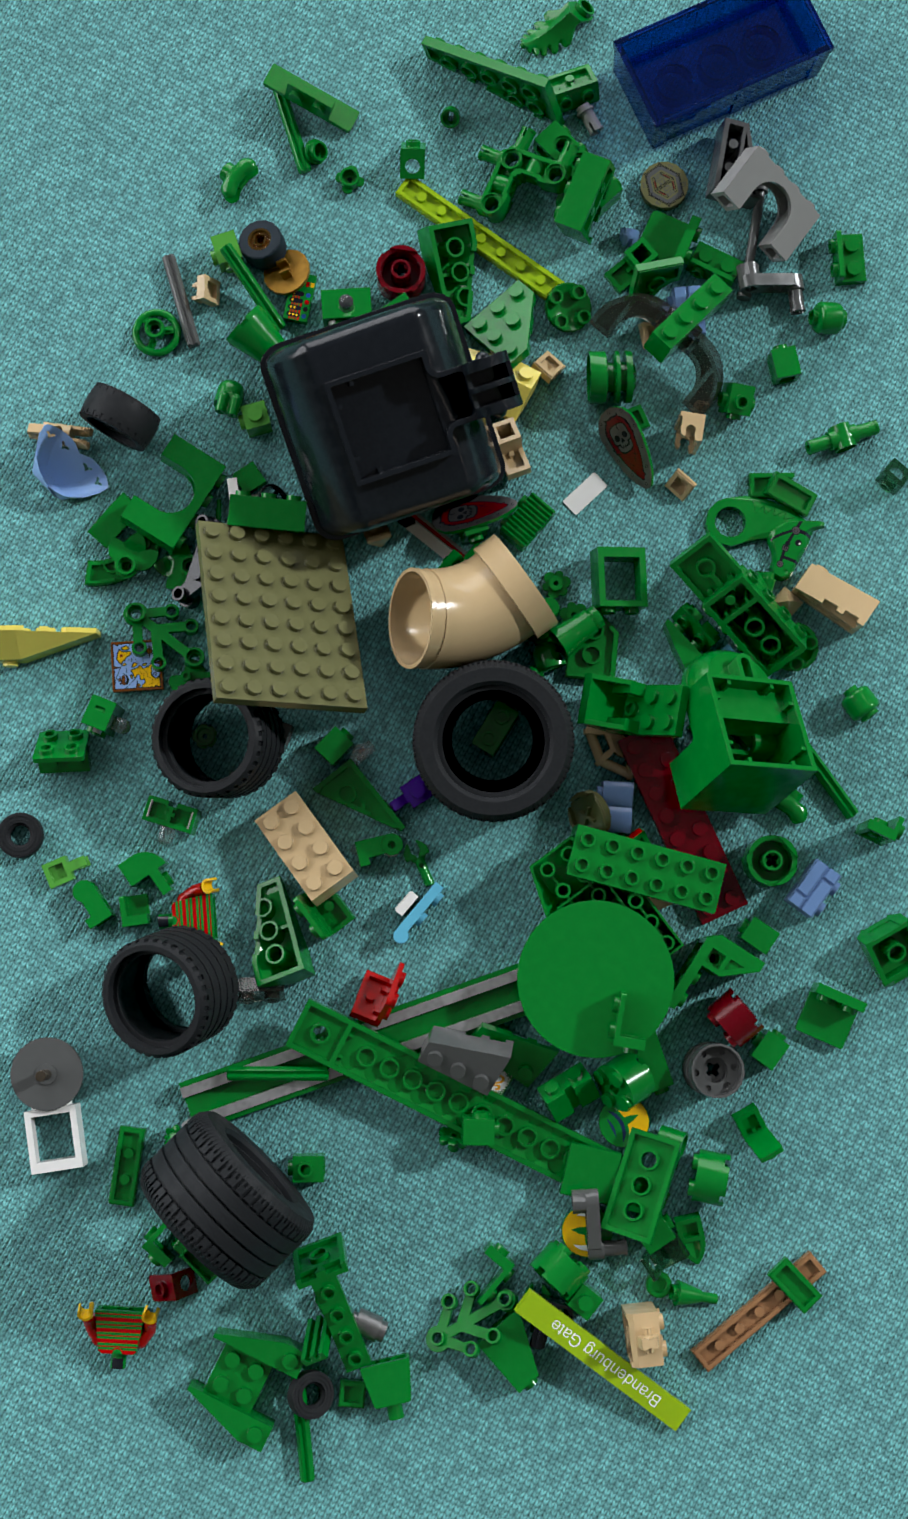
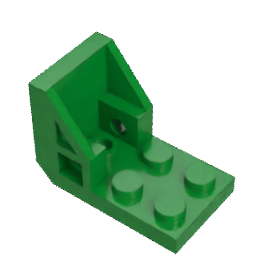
M585 673L577 724L623 736L682 738L690 687L686 685H646L628 679Z
M723 935L699 938L674 978V991L669 1008L675 1009L676 1006L681 1007L688 997V994L685 993L691 984L695 985L702 975V972L699 971L700 968L711 976L722 977L760 972L765 962ZM713 955L714 961L711 963L709 959Z

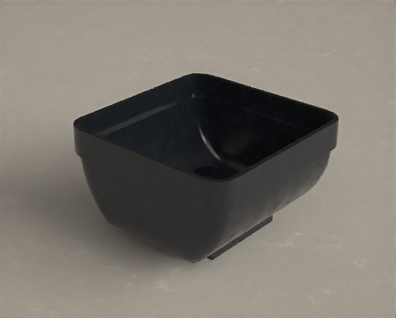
M435 292L423 294L277 343L263 354L260 367L305 501H307V507L314 527L326 539L340 540L487 491L502 480L505 473V462L490 416L503 418L507 410L522 405L523 401L507 350L494 354L480 351L476 354L475 360H472L456 307L446 295Z

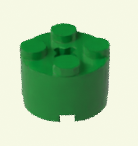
M767 835L752 841L746 847L741 861L745 874L753 883L763 887H773L788 882L794 876L797 870L798 856L795 847L789 840L776 835ZM773 856L774 860L772 861V864L774 866H767L766 857Z
M623 1053L616 1055L593 1072V1078L602 1093L601 1100L608 1108L614 1107L619 1111L627 1112L652 1094L651 1091L655 1087L653 1075L645 1063L641 1065L636 1060L639 1057L636 1054Z
M700 1149L699 1153H693L691 1168L696 1170L694 1179L689 1178L687 1195L692 1196L691 1201L723 1207L724 1202L719 1200V1197H725L730 1167L725 1164V1160L731 1161L730 1154Z
M557 1240L554 1242L550 1241L529 1265L534 1268L536 1273L551 1288L557 1290L561 1294L560 1296L568 1302L582 1284L589 1278L587 1275L591 1271L581 1261H577L575 1258L571 1259L569 1256L572 1252L563 1243H559Z

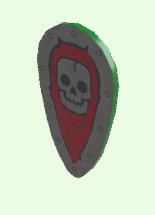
M614 406L606 409L598 423L602 443L614 461L632 481L644 489L652 487L654 481L653 464L644 434L637 419L631 411L624 407Z
M469 496L438 507L432 516V525L438 532L443 534H456L468 531L508 516L518 508V503L516 500L504 496Z

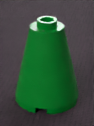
M259 304L245 316V319L234 328L226 339L230 345L258 362H261L263 354L270 347L285 341L264 308Z

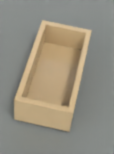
M296 791L254 820L316 906H319L358 877Z

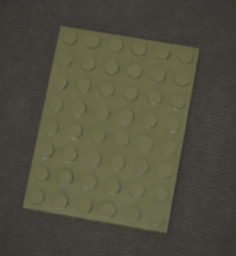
M198 520L195 527L213 703L365 713L368 707L343 539H326L319 533L304 532V534Z

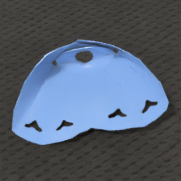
M44 425L38 436L32 468L34 476L40 483L60 500L85 498L108 489L107 477L102 468L92 458L79 453L76 443L64 431L53 425ZM47 431H49L50 434H55L56 436L48 438ZM62 441H64L65 446L69 447V450L61 448ZM85 463L87 467L92 468V470L85 471V467L83 464ZM97 477H99V482L102 486L95 484Z

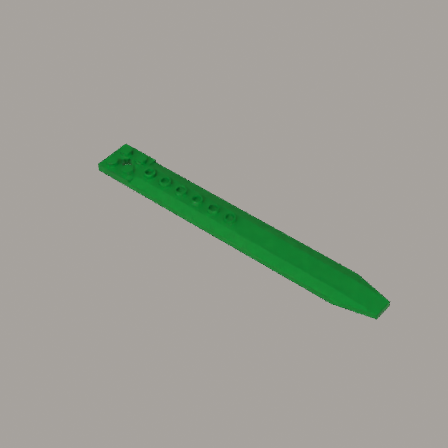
M311 998L306 1002L285 1046L460 1133L462 1132V1114H473L475 1110L489 1111V1114H493L495 1122H499V1138L494 1139V1146L488 1147L560 1183L571 1141L609 1149L492 1089L486 1096L418 1062L420 1053ZM323 1026L328 1034L327 1037H321L320 1040L316 1039V1033L313 1032L314 1028L319 1029ZM644 1178L637 1180L635 1183L636 1191L644 1193L648 1189V1181ZM668 1192V1194H667V1197H666L664 1206H665V1204H666V1202H667V1200H668V1198H669V1196H670V1193H669V1192ZM631 1204L627 1211L640 1213L641 1209L638 1204Z

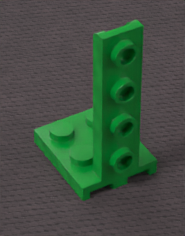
M339 1232L296 1248L293 1251V1262L297 1287L300 1290L312 1286L347 1373L372 1364L370 1354L338 1278V1275L349 1271L345 1241L342 1233Z

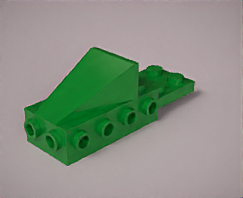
M710 531L670 561V567L702 601L704 612L717 622L720 630L734 641L736 648L741 653L751 657L765 672L767 677L779 671L785 664L800 656L807 649V633L799 623L796 625L790 619L791 614L783 605L780 607L774 601L776 598L767 587L759 571L755 573L752 569L747 570L743 564L740 566Z

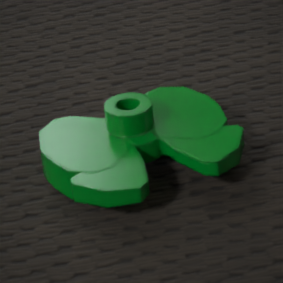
M190 659V662H192V663H198V662H199V661H197V660H195V659ZM185 664V670L181 675H173L169 678V685L172 690H177L178 686L184 685L190 680L211 678L210 672H206L204 666L199 669H190Z

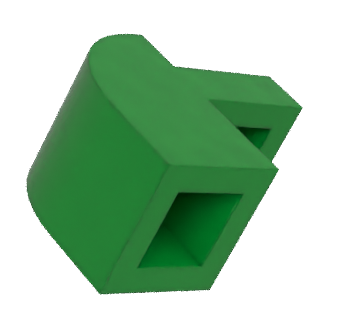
M641 237L624 252L623 259L604 274V278L621 295L630 287L635 265L657 261L659 254L644 237Z
M150 852L137 853L118 865L132 887L139 886L151 877L164 896H168L175 891L172 886L175 881L167 871L162 872L161 870L169 863L157 854Z

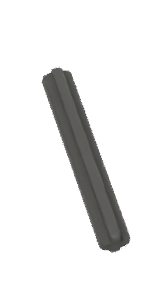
M165 255L162 257V261L187 346L189 348L198 347L200 340L175 255Z

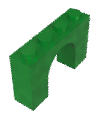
M174 434L162 452L161 462L188 479L194 493L191 503L181 511L167 513L154 508L134 495L121 514L120 521L171 554L176 548L179 550L182 548L187 540L185 533L189 527L191 529L195 528V520L199 516L198 513L202 507L208 508L214 498L211 495L214 488L220 489L227 478L224 475L225 465Z

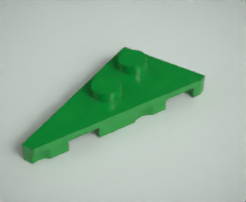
M349 759L313 788L316 793L400 832L406 828L352 759Z

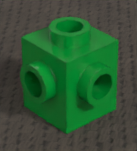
M724 382L722 392L719 393L717 399L718 412L726 413V418L740 421L741 416L750 417L755 407L754 393L756 387Z

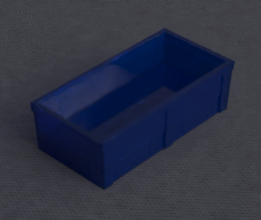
M705 0L613 41V71L652 149L663 145L664 142L728 113L729 115L733 114L748 104L804 79L808 80L817 76L827 57L835 47L811 0Z

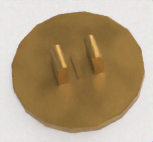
M288 249L286 250L285 257L276 261L278 266L270 270H264V282L269 290L278 295H289L301 289L307 282L310 274V263L306 256L298 250Z

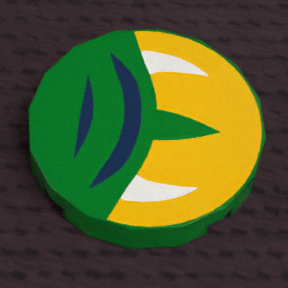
M639 1103L627 1112L603 1105L599 1113L598 1125L600 1132L609 1143L616 1147L626 1148L632 1127L646 1132L649 1130V1115L642 1103Z
M571 1209L563 1218L561 1236L566 1247L572 1253L585 1258L588 1257L585 1213L573 1214ZM601 1209L600 1225L602 1224L605 1212ZM601 1228V1238H603V1241L611 1240L613 1233Z

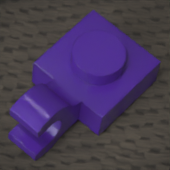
M417 775L399 787L403 794L391 801L389 805L394 813L408 803L414 809L433 795L426 787L420 775Z

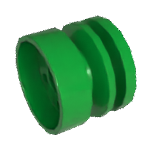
M624 350L622 362L620 361L619 351H614L612 362L607 361L605 351H588L586 367L588 404H605L608 392H612L615 404H619L621 392L623 393L624 403L632 402L633 391L636 386V368L631 350Z

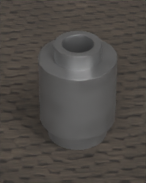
M363 1308L359 1312L354 1311L353 1315L362 1337L372 1342H375V1340L382 1342L389 1322L383 1320L384 1317Z

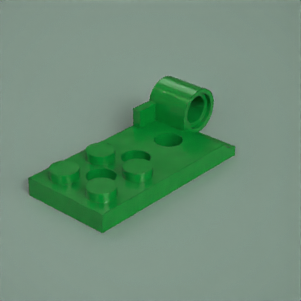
M662 1125L658 1135L632 1127L601 1224L602 1229L652 1246L674 1171H677L680 1158L683 1156L687 1145V1132ZM649 1153L656 1156V1163L651 1168L643 1165V1158ZM641 1178L648 1181V1189L644 1193H638L635 1189V1183ZM631 1204H638L641 1209L640 1215L632 1219L628 1216L627 1209Z

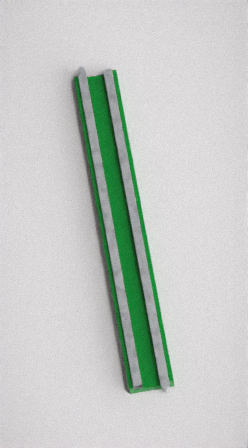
M518 963L395 1006L391 1010L388 1019H382L378 1028L360 1020L355 1021L420 1053L422 1045L433 1026L465 1031V1035H472L482 1022L497 1026L520 1018L526 1014L521 1005L517 987ZM324 1031L316 1034L315 1038L320 1040L321 1037L326 1038L328 1034ZM282 1046L180 1082L179 1085L191 1118L199 1112L213 1111L229 1121L348 1079L349 1077L329 1068V1079L327 1081L227 1080V1068L230 1066H325L287 1046ZM191 1118L185 1120L181 1126L183 1127Z

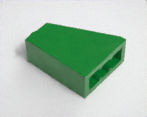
M513 1310L512 1312H506L490 1327L497 1328L502 1332L503 1339L500 1344L492 1345L482 1338L477 1339V1344L520 1393L523 1389L526 1391L531 1389L537 1383L539 1374L522 1316ZM493 1332L491 1334V1341H495L498 1338V1333Z

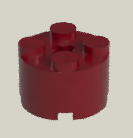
M395 245L380 255L376 264V276L381 295L392 301L404 292L409 299L417 297L422 293L426 283L425 262L414 248L406 245Z
M729 988L707 1007L709 1012L706 1014L716 1028L719 1025L724 1028V1037L733 1048L737 1045L742 1047L760 1032L764 1026L761 1022L758 1025L755 1024L758 1021L756 1016L738 995L734 998L731 996L734 991L732 988Z

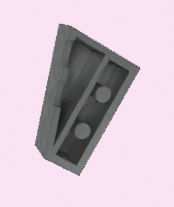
M725 118L718 127L706 189V199L717 201L711 195L712 191L745 148L753 147L749 123ZM757 187L741 208L751 210L761 199L760 191H757Z

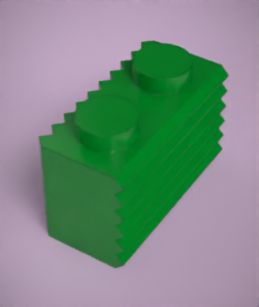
M532 492L529 497L524 495L518 501V509L514 514H509L500 522L499 525L502 526L500 528V535L520 552H523L554 517L555 511L535 493Z

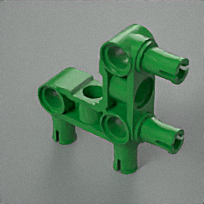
M522 126L515 144L508 149L500 151L486 145L481 146V150L484 152L479 151L478 160L496 166L484 193L478 195L462 189L461 194L464 196L459 195L458 204L475 209L479 215L486 217L491 223H500L510 211L514 194L522 183L528 182L540 186L541 190L555 194L564 193V188L567 182L570 181L572 174L571 165L580 147L574 142L571 144L570 141H565L558 160L555 161L528 152L536 132L529 127L527 129L526 126ZM513 161H518L516 165L510 166ZM562 176L560 180L553 181L555 177ZM498 205L497 209L489 211L491 207Z

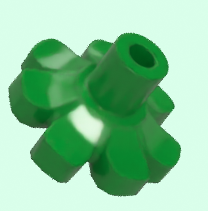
M448 1126L447 1128L441 1127L439 1129V1143L442 1146L448 1145L449 1151L457 1152L459 1148L464 1149L467 1147V1145L462 1144L460 1132Z

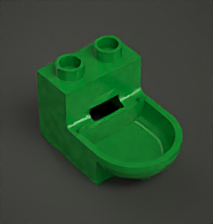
M727 650L703 653L697 656L685 668L681 685L690 687L686 711L693 740L670 763L681 809L766 815L818 771L792 681L769 679L750 656ZM728 735L752 737V748L749 751L732 749L733 741L728 739Z

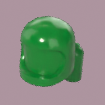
M224 380L219 384L213 404L215 412L227 414L231 418H237L245 396L244 388L239 382Z
M544 641L537 644L532 652L536 668H533V666L529 668L544 677L545 673L554 671L567 665L566 660H562L557 644L551 641Z

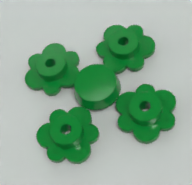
M556 571L555 574L553 572L545 574V583H543L542 588L544 591H548V596L550 597L545 598V601L555 617L559 614L563 619L562 622L571 618L572 614L586 610L585 605H576L573 602L568 603L567 607L560 610V605L555 599L559 595L565 596L567 594V588L570 586L571 580L569 577L563 576L562 571ZM548 632L539 638H536L534 635L528 638L529 641L534 642L535 646L544 641L552 642Z

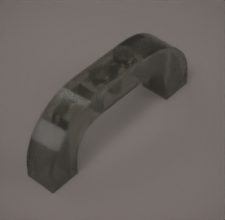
M632 293L618 297L603 305L589 323L606 338H609L616 334L628 318L632 317L644 319L657 328L678 307L670 306L664 300L650 294ZM698 325L678 347L692 360L696 370L694 387L682 401V404L693 413L706 415L716 403L722 390L724 374L722 361L717 349L701 333L703 330Z

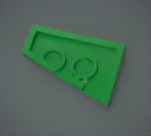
M484 1022L471 1035L481 1037L482 1035L490 1036L491 1040L506 1042V1040L514 1041L511 1058L503 1071L527 1088L559 1053V1048L553 1045L549 1047L537 1043L535 1039L529 1037L525 1039L513 1035L511 1031Z

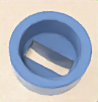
M621 228L619 241L623 246L628 242V247H631L638 241L640 231L631 228Z

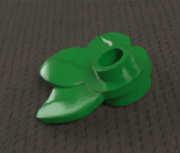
M138 532L131 535L125 542L113 537L108 547V553L114 560V570L123 579H131L137 575L138 571H147L152 568L158 559V551L146 550L145 538ZM126 563L131 564V569L128 571L123 570V566Z
M185 543L180 550L176 548L172 554L169 552L168 556L159 559L153 565L161 575L168 577L166 582L167 589L173 590L176 586H181L185 583L188 574L187 566L191 564L194 556Z

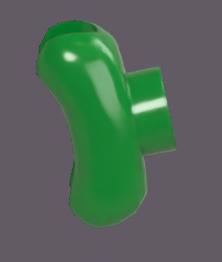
M243 158L236 165L228 162L220 172L219 177L223 181L221 193L229 203L237 202L244 186L258 174V167L251 158Z
M794 790L775 806V808L784 812L794 824L805 822L808 815L806 807L799 803L803 795L797 790Z

